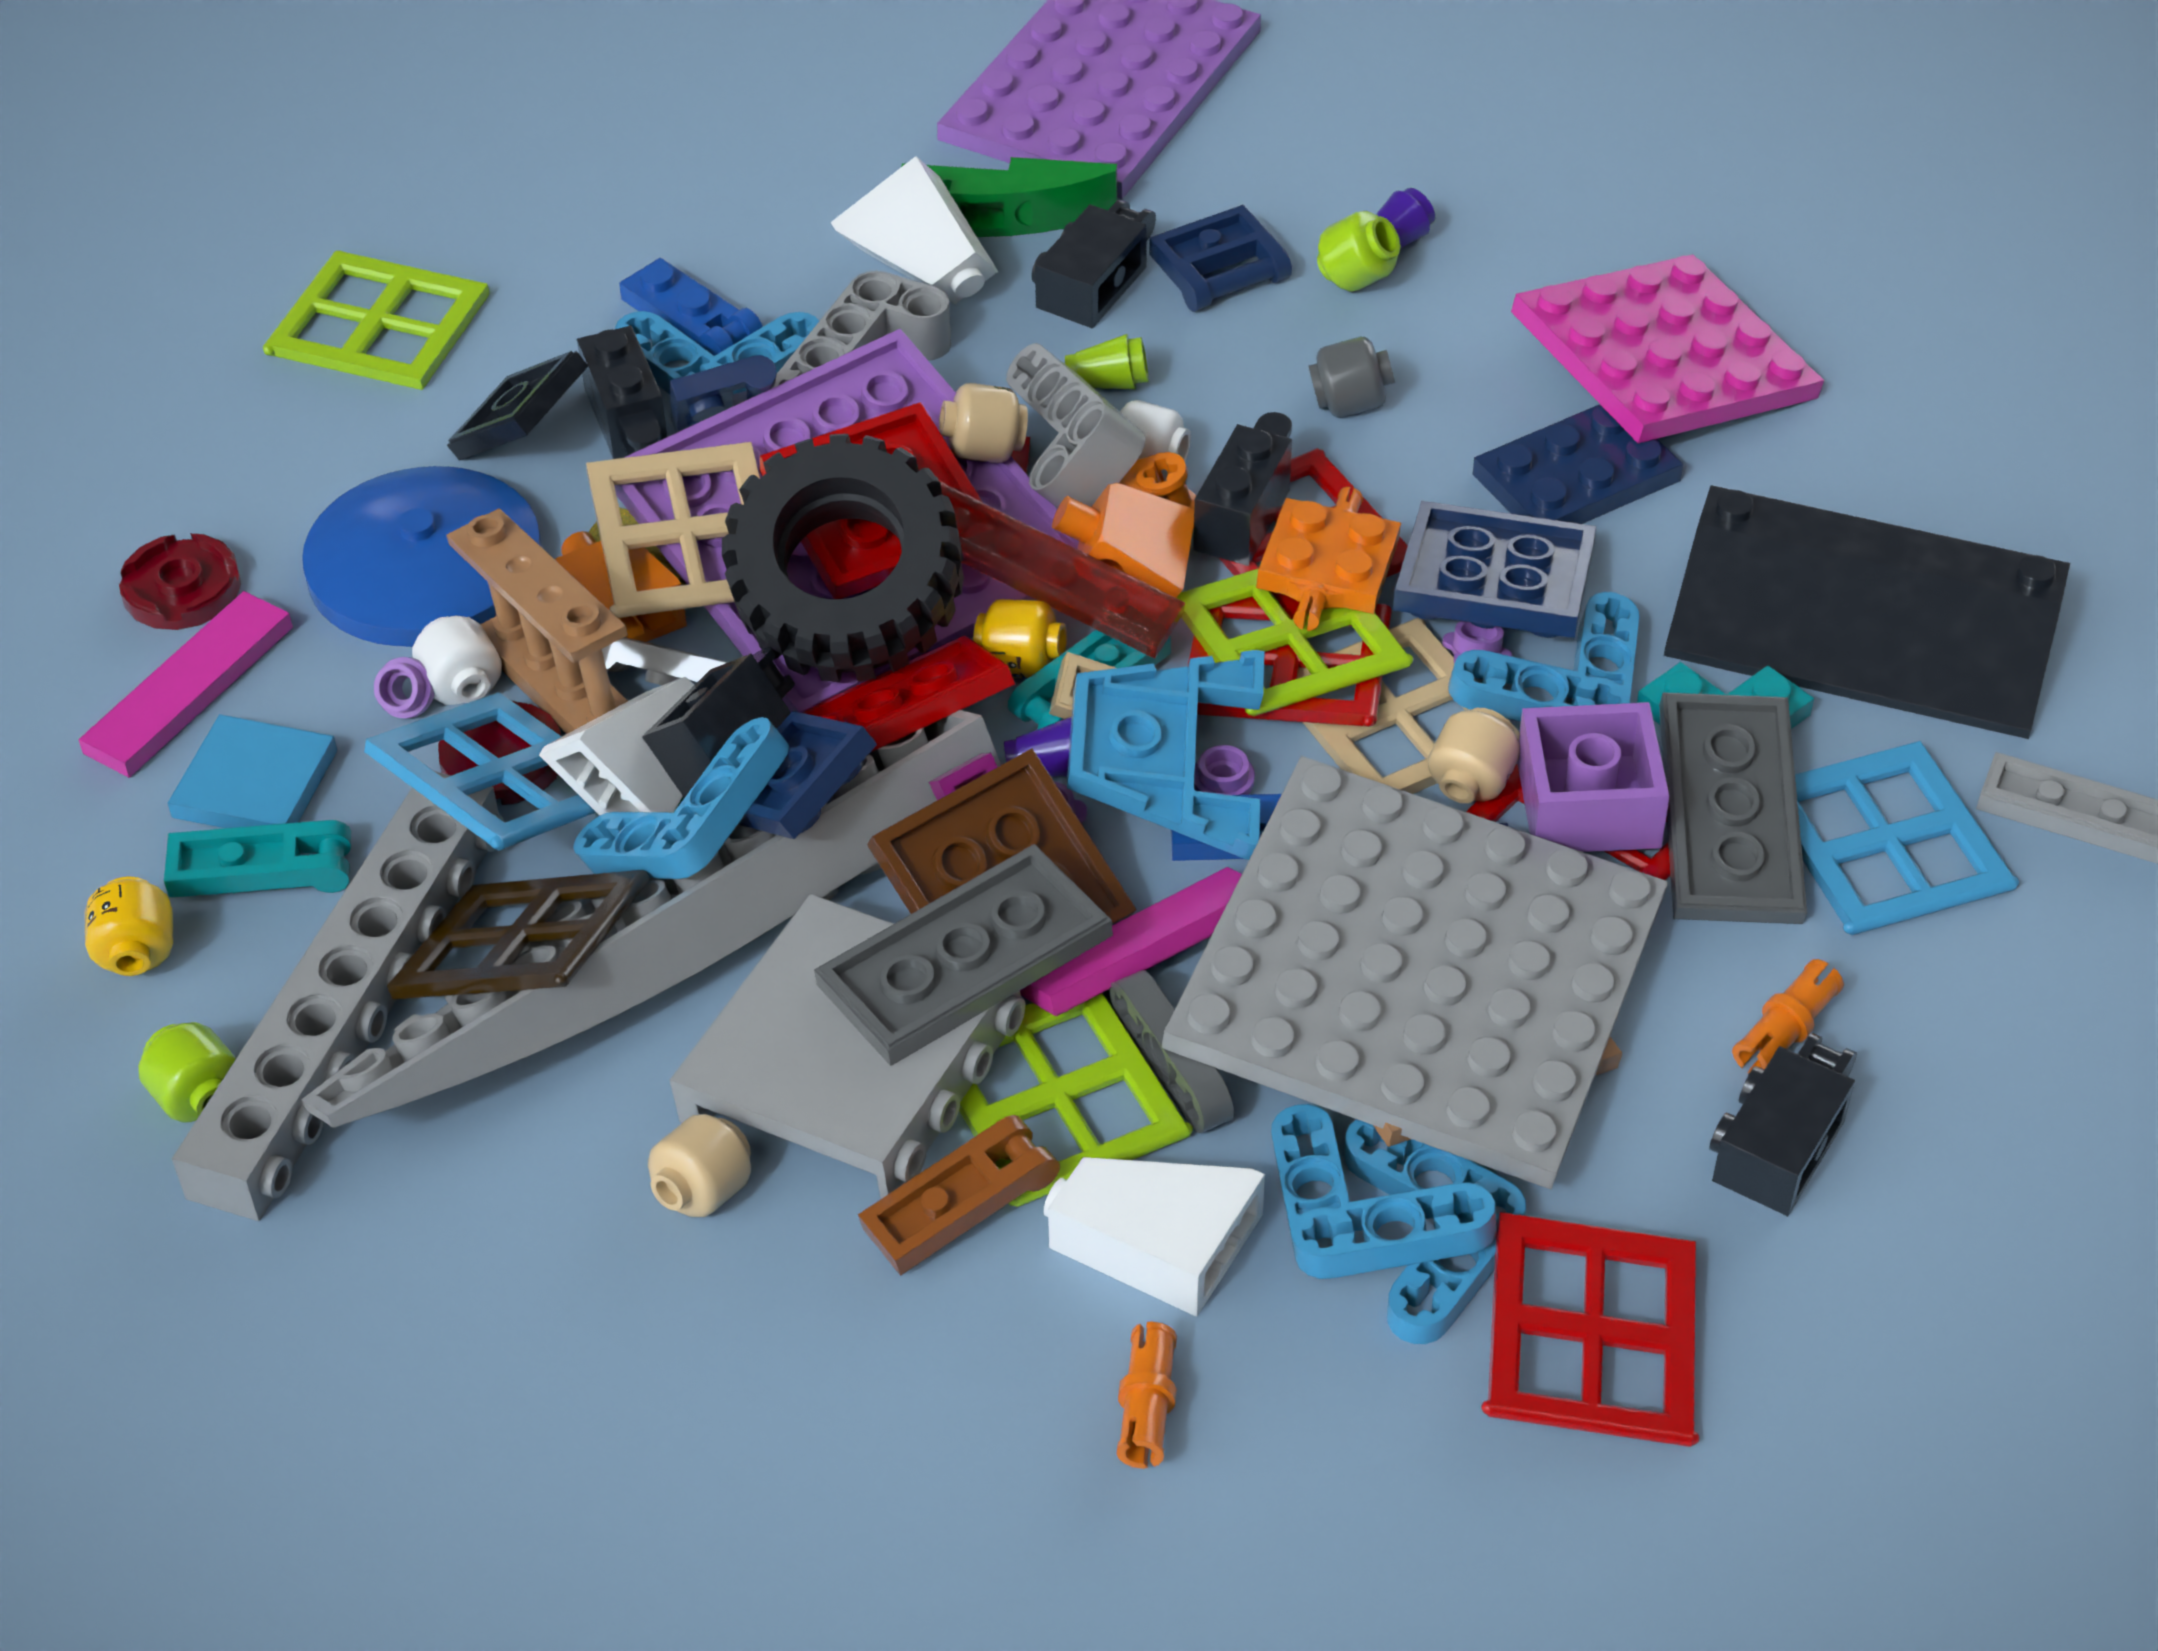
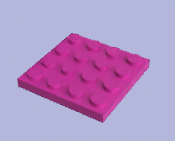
M1694 254L1516 293L1511 313L1637 443L1818 399L1824 383V379L1800 355L1795 353L1767 323L1762 321L1738 298L1735 292L1730 290Z

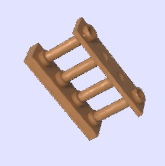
M498 508L488 514L474 518L468 524L446 535L449 545L488 581L497 615L480 625L501 658V670L541 710L550 714L563 732L568 734L628 702L610 684L602 653L603 648L628 636L626 625L510 517Z

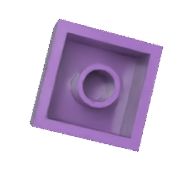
M1650 703L1522 708L1519 735L1520 757L1517 764L1529 833L1581 852L1662 848L1669 792Z

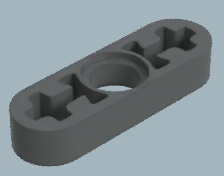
M1141 970L1112 982L1110 997L1117 1017L1187 1122L1193 1126V1129L1198 1133H1202L1232 1120L1234 1116L1232 1099L1218 1070L1215 1067L1162 1048L1164 1030L1175 1009L1152 976L1145 970Z

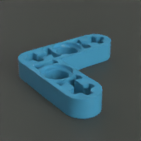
M639 311L629 313L618 320L615 329L632 326L657 385L670 394V380L751 356L762 355L768 357L775 364L778 373L819 320L809 313H787L715 356L652 312ZM675 360L690 362L688 365L678 368L663 366ZM742 388L733 391V394L747 391V389Z
M1600 592L1590 597L1579 624L1573 670L1485 650L1465 651L1457 657L1448 683L1449 694L1455 702L1470 710L1474 708H1487L1503 715L1505 718L1521 721L1522 708L1630 703L1639 626L1638 608L1626 596L1616 592ZM1606 619L1613 621L1612 625L1615 629L1613 635L1603 634ZM1594 657L1606 658L1614 662L1619 670H1601L1594 666L1589 659ZM1474 677H1477V678H1479V679H1482L1483 682H1482V683L1475 682V681H1474ZM1506 683L1512 685L1510 691L1504 689ZM1531 686L1545 689L1552 695L1553 700L1546 702L1537 701L1529 697L1523 689ZM1567 697L1573 699L1571 705L1565 703Z
M763 717L753 719L738 728L728 738L674 813H604L596 817L581 830L574 841L573 849L594 874L644 870L648 873L649 878H688L703 869L714 858L788 754L789 745L769 719Z
M1297 1104L1281 1111L1272 1122V1141L1295 1260L1299 1268L1307 1275L1318 1279H1331L1468 1255L1484 1250L1496 1237L1497 1218L1495 1201L1491 1193L1482 1186L1473 1183H1454L1349 1202L1334 1127L1329 1114L1322 1108L1314 1105ZM1309 1134L1313 1155L1300 1157L1296 1136ZM1311 1181H1322L1332 1186L1328 1194L1317 1199H1306L1296 1194L1299 1187ZM1469 1213L1472 1221L1460 1223L1456 1215ZM1433 1218L1434 1229L1436 1230L1427 1231L1425 1219ZM1391 1221L1405 1222L1414 1228L1409 1235L1399 1240H1387L1376 1234L1378 1228ZM1363 1230L1364 1242L1356 1244L1355 1231ZM1331 1238L1333 1246L1319 1248L1317 1240Z
M1356 1119L1349 1125L1346 1131L1344 1158L1349 1170L1360 1179L1389 1195L1423 1189L1417 1184L1415 1178L1422 1172L1439 1171L1446 1174L1453 1184L1473 1183L1482 1186L1491 1193L1495 1201V1207L1504 1208L1506 1210L1505 1213L1525 1216L1526 1200L1521 1190L1511 1182L1471 1160L1413 1139L1390 1147L1387 1146V1151L1378 1148L1373 1154L1364 1152V1144L1373 1147L1379 1141L1384 1142L1374 1126ZM1397 1163L1404 1166L1402 1172L1396 1171ZM1469 1213L1456 1215L1460 1223L1472 1221ZM1496 1237L1484 1250L1469 1254L1474 1258L1476 1265L1465 1272L1447 1270L1438 1260L1407 1265L1393 1283L1388 1295L1387 1323L1391 1331L1401 1340L1411 1344H1428L1437 1341L1446 1334L1494 1271ZM1430 1284L1437 1289L1433 1295L1431 1312L1422 1310L1417 1316L1407 1313L1408 1305L1417 1307L1429 1293Z

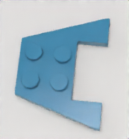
M1265 651L1241 652L1239 660L1218 663L1214 662L1212 656L1190 658L1187 667L1157 671L1154 663L1077 673L1073 689L1067 789L1249 860L1259 841L1260 799L1194 790L1197 704L1200 702L1259 710L1264 688Z

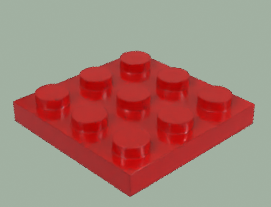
M921 402L812 438L814 446L830 444V434H849L852 444L862 445L864 437L870 436L884 440L887 453L891 455L896 448H903L916 456L919 470L929 468L941 483L942 494L950 498L955 512L963 556L998 544L1000 529ZM795 444L760 455L759 471L762 476L766 474L763 462L777 452L781 453L784 459L797 453ZM841 519L826 523L810 532L801 541L833 599H843L877 587L894 570L902 553L901 543L896 535L877 523L862 519Z

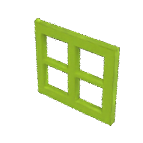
M336 250L262 347L263 352L268 356H276L423 390L490 295L487 283ZM344 274L387 284L370 309L326 300ZM411 290L456 299L438 325L394 315ZM315 313L360 322L341 348L297 338ZM384 328L428 338L410 364L366 354Z
M1258 569L1181 592L1173 601L1175 610L1207 654L1213 657L1215 663L1239 660L1241 652L1260 650L1266 652L1289 644L1311 673V675L1267 689L1264 687L1259 710L1245 708V712L1253 717L1410 667L1413 663V656L1405 652L1375 612L1371 614L1348 608H1327L1322 611L1320 622L1316 629L1307 631L1309 615L1303 630L1300 629L1271 591L1256 588ZM1253 596L1274 625L1229 639L1208 610ZM1352 625L1374 655L1329 669L1307 638Z
M1103 993L1057 1017L1034 1003L1026 1005L1020 1027L1014 1035L1005 1036L999 1047L1015 1042L1040 1084L988 1104L978 1085L973 1083L961 1100L959 1112L974 1137L1007 1116L1017 1115L1022 1120L1055 1108L1080 1148L1081 1152L1058 1161L1060 1163L1059 1173L1048 1186L1034 1192L1027 1190L1008 1203L1010 1206L1015 1207L1048 1195L1058 1179L1064 1178L1068 1180L1083 1157L1134 1160L1190 1137L1193 1131V1126L1183 1120ZM1083 1015L1109 1057L1058 1076L1032 1034ZM1124 1080L1151 1124L1099 1144L1073 1100ZM999 1159L994 1164L999 1169H1002L1011 1163L1012 1160Z

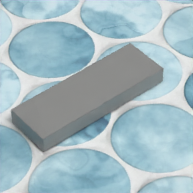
M1995 752L1980 793L1977 810L2158 864L2157 799Z

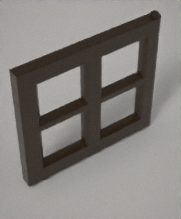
M644 870L472 885L388 983L387 988L394 1000L566 987L649 882V875ZM605 898L589 919L546 922L563 901ZM528 905L512 925L470 929L487 908ZM572 939L556 961L511 965L530 942ZM495 945L476 968L435 971L453 949Z

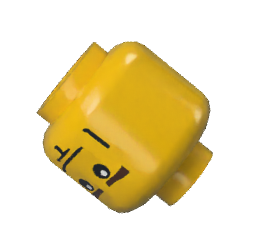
M998 599L989 606L986 613H980L977 616L973 641L1009 666L1013 678H1029L1066 651L1067 630L1064 623L1056 622L1054 611L1047 602Z
M119 877L98 888L88 898L85 908V946L90 959L99 967L119 975L135 976L159 966L169 957L174 942L173 911L168 895L159 887L139 877Z

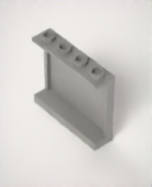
M810 894L670 1078L680 1123H683L693 1115L706 1114L713 1117L716 1113L875 1174L877 1176L880 1198L882 1199L921 1172L927 1150L940 1132L946 1133L952 1127L958 1115L960 1102L973 1083L979 1084L984 1080L990 1069L993 1054L1005 1036L1014 1035L1020 1027L1025 1013V1000L1021 998L1020 991L890 1066L817 986L814 969L888 928L893 923Z

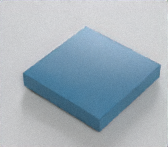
M219 714L167 803L171 817L221 828L297 823L337 753L334 736Z

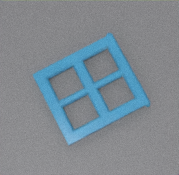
M499 692L366 739L364 750L366 754L499 851L596 813L579 794L558 802L522 776L547 766L548 764L539 754L545 745L562 736ZM497 721L530 744L531 747L497 758L463 732ZM444 740L479 766L443 778L409 752ZM503 783L539 810L504 823L467 795Z
M1921 741L1795 774L1802 859L1842 921L1843 930L1847 934H1859L2015 890L2019 885V879L2013 876ZM1909 772L1935 811L1889 824L1863 784ZM1845 790L1870 829L1823 841L1799 802ZM1951 834L1977 874L1931 887L1904 846ZM1886 852L1912 892L1864 905L1839 864Z

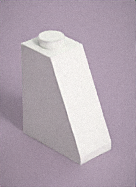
M917 156L831 222L834 229L857 248L914 281L943 290L947 294L949 301L954 304L963 298L977 293L983 287L985 281L998 272L941 178Z
M685 676L644 692L545 745L539 756L599 815L609 812L674 813L683 796L642 736L694 684Z
M1083 1157L1068 1180L1064 1178L1058 1179L1047 1196L1044 1205V1216L1048 1217L1049 1248L1197 1317L1263 1215L1265 1174L1251 1168Z

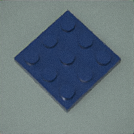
M1421 501L1395 587L1393 611L1410 613L1420 619L1446 618L1471 622V624L1486 629L1498 626L1530 631L1544 638L1558 636L1575 638L1597 526Z

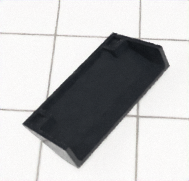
M1710 485L1695 533L1665 645L1664 656L1749 676L1755 675L1768 665L1798 687L2029 739L2062 605L2070 563Z

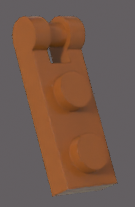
M1010 1115L999 1120L859 1213L858 1217L865 1233L901 1276L1027 1190L1034 1192L1048 1186L1058 1175L1060 1163L1046 1147H1036L1032 1142V1131L1019 1116ZM999 1159L1012 1160L1011 1163L1002 1169H999L994 1164Z

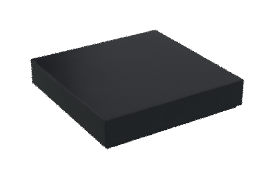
M569 351L506 376L448 440V448L458 460H462L527 436L588 368L587 363L577 351Z

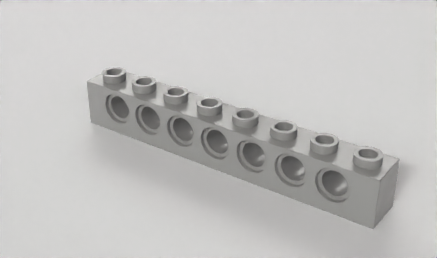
M436 772L437 774H439V775H440L441 777H443V778H447V777L451 776V775H447V774H443V773ZM492 786L467 795L504 822L503 817L498 813L494 788ZM411 788L172 1157L187 1200L252 1220H261L272 1200L281 1197L286 1191L291 1179L293 1166L306 1145H312L318 1139L324 1125V1121L306 1110L301 1099L362 1054L370 1042L374 1043L380 1038L386 1025L387 1014L397 1000L392 999L387 988L388 983L448 915L458 899L462 898L472 887L476 870L487 852L495 850L491 845L414 788Z

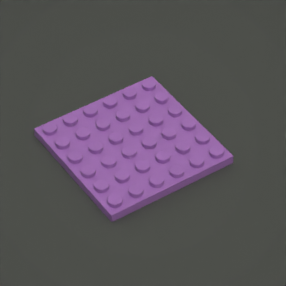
M898 329L624 458L751 442L761 479L763 476L759 471L760 455L919 402L923 404L939 430V416L944 400L953 401L956 392L901 329ZM942 436L949 446V437ZM1011 456L1005 462L998 464L955 457L1000 529L998 544L963 556L964 561L961 564L964 581L962 594L953 597L956 609L954 616L947 627H941L936 624L934 628L937 641L925 653H921L916 647L907 653L909 661L962 636L972 638L977 616L980 613H986L989 606L995 600L1044 601L1083 581L1077 577L1073 570L1079 541L1052 528V521L1057 511L1056 507L1031 488L1029 484L1030 477ZM733 470L682 477L691 517L725 513L729 511L730 505L734 503L741 504ZM666 479L614 485L616 496L638 524L675 519ZM723 537L696 540L706 582L726 579L725 572L727 569L722 558ZM800 542L792 553L787 566V573L791 583L813 596L833 599ZM680 543L657 546L683 581L689 584ZM871 588V589H869V590H866V591H863V592H860V593L851 595V596L846 597V598H843V599L852 598V597H856V596L862 595V594H864V593H866V592L871 591V590L874 589V588ZM735 602L704 606L743 656L753 655L762 650L759 647L755 634H749L744 626ZM783 655L773 660L782 676L790 675L795 682L794 687L782 698L790 712L802 713L837 694L865 682H858L855 672H842L840 682L821 681L818 669L815 667H811L808 674L803 676L787 669ZM889 664L874 668L875 677L891 670Z

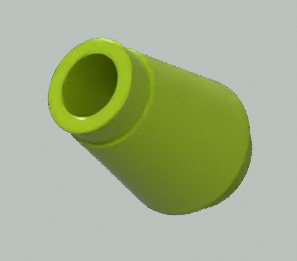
M1124 334L1077 351L1075 354L1065 355V364L1093 388L1136 390V384L1149 382L1147 358L1142 337L1129 339L1128 334Z

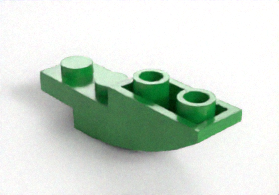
M1011 157L1008 170L927 165L941 178L977 237L1017 236L1064 229L1069 222H1074L1090 204L1109 210L1117 201V164Z

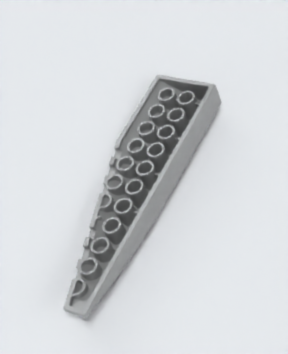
M959 710L870 752L862 761L863 765L857 776L834 793L821 808V815L817 822L805 832L800 833L795 839L737 824L714 858L696 874L682 879L650 878L646 886L566 987L444 996L448 1004L436 1013L423 1016L413 1014L394 1029L395 1033L392 1038L394 1045L384 1051V1049L374 1048L364 1051L301 1099L306 1110L334 1128L404 1105L489 1073L584 1032L695 975L795 915L810 894L826 900L832 899L838 893V887L859 874H868L881 868L867 846L872 836L937 801L928 783L929 781L981 753L991 752L997 766H1001L983 717ZM605 898L586 899L581 902L579 900L563 901L546 922L589 919ZM572 939L530 942L511 965L556 961Z

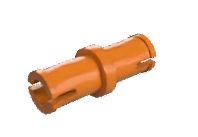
M1812 959L1805 965L1804 970L1784 993L1774 994L1763 1005V1016L1732 1048L1733 1057L1741 1068L1746 1065L1757 1051H1760L1757 1055L1758 1060L1747 1073H1750L1754 1066L1765 1069L1779 1046L1788 1050L1793 1043L1803 1042L1812 1033L1815 1026L1814 1019L1844 987L1843 978L1835 968L1819 985H1816L1819 981V975L1826 969L1829 963L1819 959Z
M1153 1321L1146 1324L1145 1341L1143 1340L1145 1328L1141 1324L1136 1325L1132 1329L1128 1375H1125L1120 1381L1118 1401L1121 1407L1124 1408L1120 1441L1117 1445L1116 1454L1124 1464L1141 1469L1148 1468L1149 1449L1151 1450L1150 1462L1154 1467L1163 1461L1166 1417L1175 1407L1177 1388L1171 1380L1177 1334L1170 1326Z

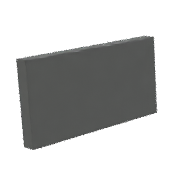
M1663 692L1659 709L1663 769L1669 792L1666 816L1673 919L1803 924L1807 915L1788 697Z
M1033 844L814 969L817 986L885 1061L892 1066L1113 936L1112 920Z

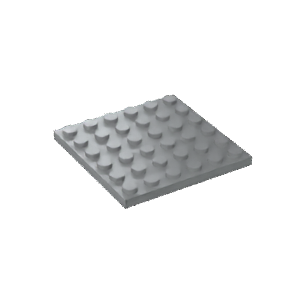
M1301 756L1164 1030L1162 1048L1380 1128H1384L1385 1122L1402 1128V1136L1551 1190L1659 911L1668 881Z

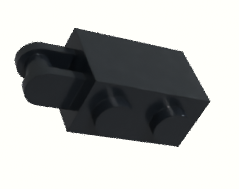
M1117 200L1109 210L1090 204L1074 222H1069L1065 226L1061 237L1047 252H1042L1037 257L1031 274L1032 282L1035 283L1036 308L1093 329L1147 267V240L1155 227V212L1148 209H1143L1141 212L1130 209V204L1123 200Z
M632 326L604 330L598 334L577 338L579 354L588 365V368L582 373L584 390L612 458H624L667 438L662 394Z
M1269 412L1258 419L1254 428L1240 424L1236 425L1195 497L1193 551L1249 566L1290 491L1292 439L1289 437L1292 433V421L1287 415L1279 412Z
M771 647L710 669L642 736L683 798L686 797L728 738L738 728L753 719L763 717L769 719L777 729L790 715L791 712L782 698L794 687L795 682L790 675L782 676L773 662L776 654Z
M1813 1032L1808 1036L1798 1054L1779 1046L1765 1069L1758 1066L1753 1067L1739 1096V1103L1743 1104L1736 1116L1728 1112L1722 1116L1709 1145V1150L1718 1153L1712 1178L1713 1182L1787 1217L1845 1122L1855 1080L1848 1076L1855 1063L1857 1052L1846 1048L1841 1053L1821 1044L1822 1036Z

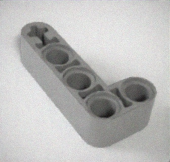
M868 271L858 275L850 282L777 373L774 387L898 329H901L928 361L943 357L949 352L951 347L950 309L947 294L934 286L888 272Z
M1034 343L1028 345L1014 358L1007 371L1006 381L1008 385L1059 432L1033 466L1029 478L1031 488L1057 508L1066 496L1091 507L1108 484L1119 483L1135 464L1145 445L1143 432L1081 376L1041 344Z

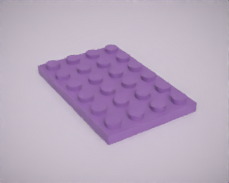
M1047 0L937 122L938 140L1010 163L1011 157L1117 164V198L1123 199L1261 31V14L1242 9L1235 4L1222 3L1215 0Z

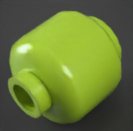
M1367 210L1355 212L1329 225L1321 233L1318 244V267L1322 275L1339 288L1349 292L1361 290L1389 276L1395 269L1400 252L1399 236L1392 223L1386 218L1379 217Z
M198 1022L170 1024L158 1030L146 1042L138 1065L139 1080L168 1117L183 1123L193 1122L198 1119L236 1058L210 1027Z

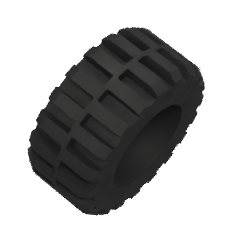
M830 434V444L814 446L813 440L810 438L795 443L797 453L785 459L781 453L777 452L763 462L766 474L761 479L756 475H750L739 489L744 505L739 503L730 505L725 519L729 534L722 538V558L727 569L725 576L740 618L748 633L755 634L761 649L771 647L776 654V658L783 655L787 669L803 676L808 674L811 667H815L818 669L821 681L840 682L842 672H855L857 681L860 682L876 679L874 668L889 664L891 670L895 672L909 665L907 655L909 651L916 647L921 653H925L937 641L934 627L936 624L941 627L949 625L956 612L953 597L962 594L964 575L961 562L964 559L955 512L950 498L942 494L941 483L929 468L919 470L916 456L901 447L896 448L892 455L887 453L884 440L865 436L861 445L852 444L849 434ZM841 519L867 520L885 527L899 539L902 553L896 567L881 584L862 595L847 599L820 598L802 591L791 583L788 577V562L797 545L810 532L826 523Z

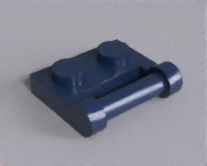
M1244 204L1149 237V255L1180 289L1187 307L1192 312L1209 307L1212 300L1268 279L1272 283H1276L1290 278L1292 275L1291 261L1285 249ZM1253 257L1259 259L1206 279L1202 277V275Z
M762 355L751 356L670 380L671 420L675 432L678 433L772 389L777 377L776 366L773 361ZM742 388L747 389V391L733 394V391Z

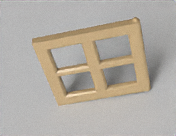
M751 442L586 463L590 491L614 605L610 607V611L617 618L734 602L727 579L705 581L696 541L725 537L729 534L725 524L728 512L691 517L682 477L733 470L740 503L744 505L739 489L750 475H756L760 479ZM666 479L675 519L623 526L614 485ZM680 543L689 584L637 591L628 549Z
M1419 618L1393 627L1389 631L1402 648L1409 646L1435 675L1437 680L1397 697L1382 681L1377 722L1371 727L1302 722L1341 770L1411 794L1437 784L1428 768V756L1435 742L1413 716L1453 700L1449 694L1448 683L1454 667V657L1426 627L1425 621ZM1362 641L1333 653L1360 655ZM1299 668L1297 679L1311 675L1307 668ZM1510 722V724L1513 727V732L1519 740L1520 732ZM1396 724L1425 759L1382 777L1354 744V741Z

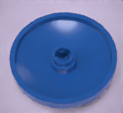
M426 466L398 470L377 476L355 486L338 497L319 515L306 537L302 555L303 570L309 594L319 612L334 626L354 637L377 644L413 647L419 634L430 622L446 616L470 617L479 624H482L497 615L488 581L449 545L446 535L468 524L474 518L500 508L542 547L535 514L527 501L515 489L497 478L470 469Z

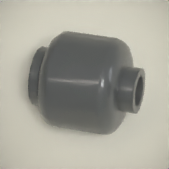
M1364 336L1320 348L1316 356L1317 363L1308 365L1319 408L1328 407L1330 412L1338 418L1381 407L1386 399L1384 386L1395 383L1387 350L1375 352L1373 343Z

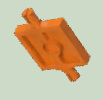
M1350 487L1342 488L1338 494L1335 508L1323 506L1313 501L1286 498L1259 566L1256 588L1285 594L1300 602L1293 619L1296 626L1302 630L1308 615L1307 631L1318 627L1323 608H1348L1371 614L1375 612L1399 541L1401 522L1383 519L1373 514L1358 513L1359 507L1363 502V495L1356 488L1353 489L1349 502Z

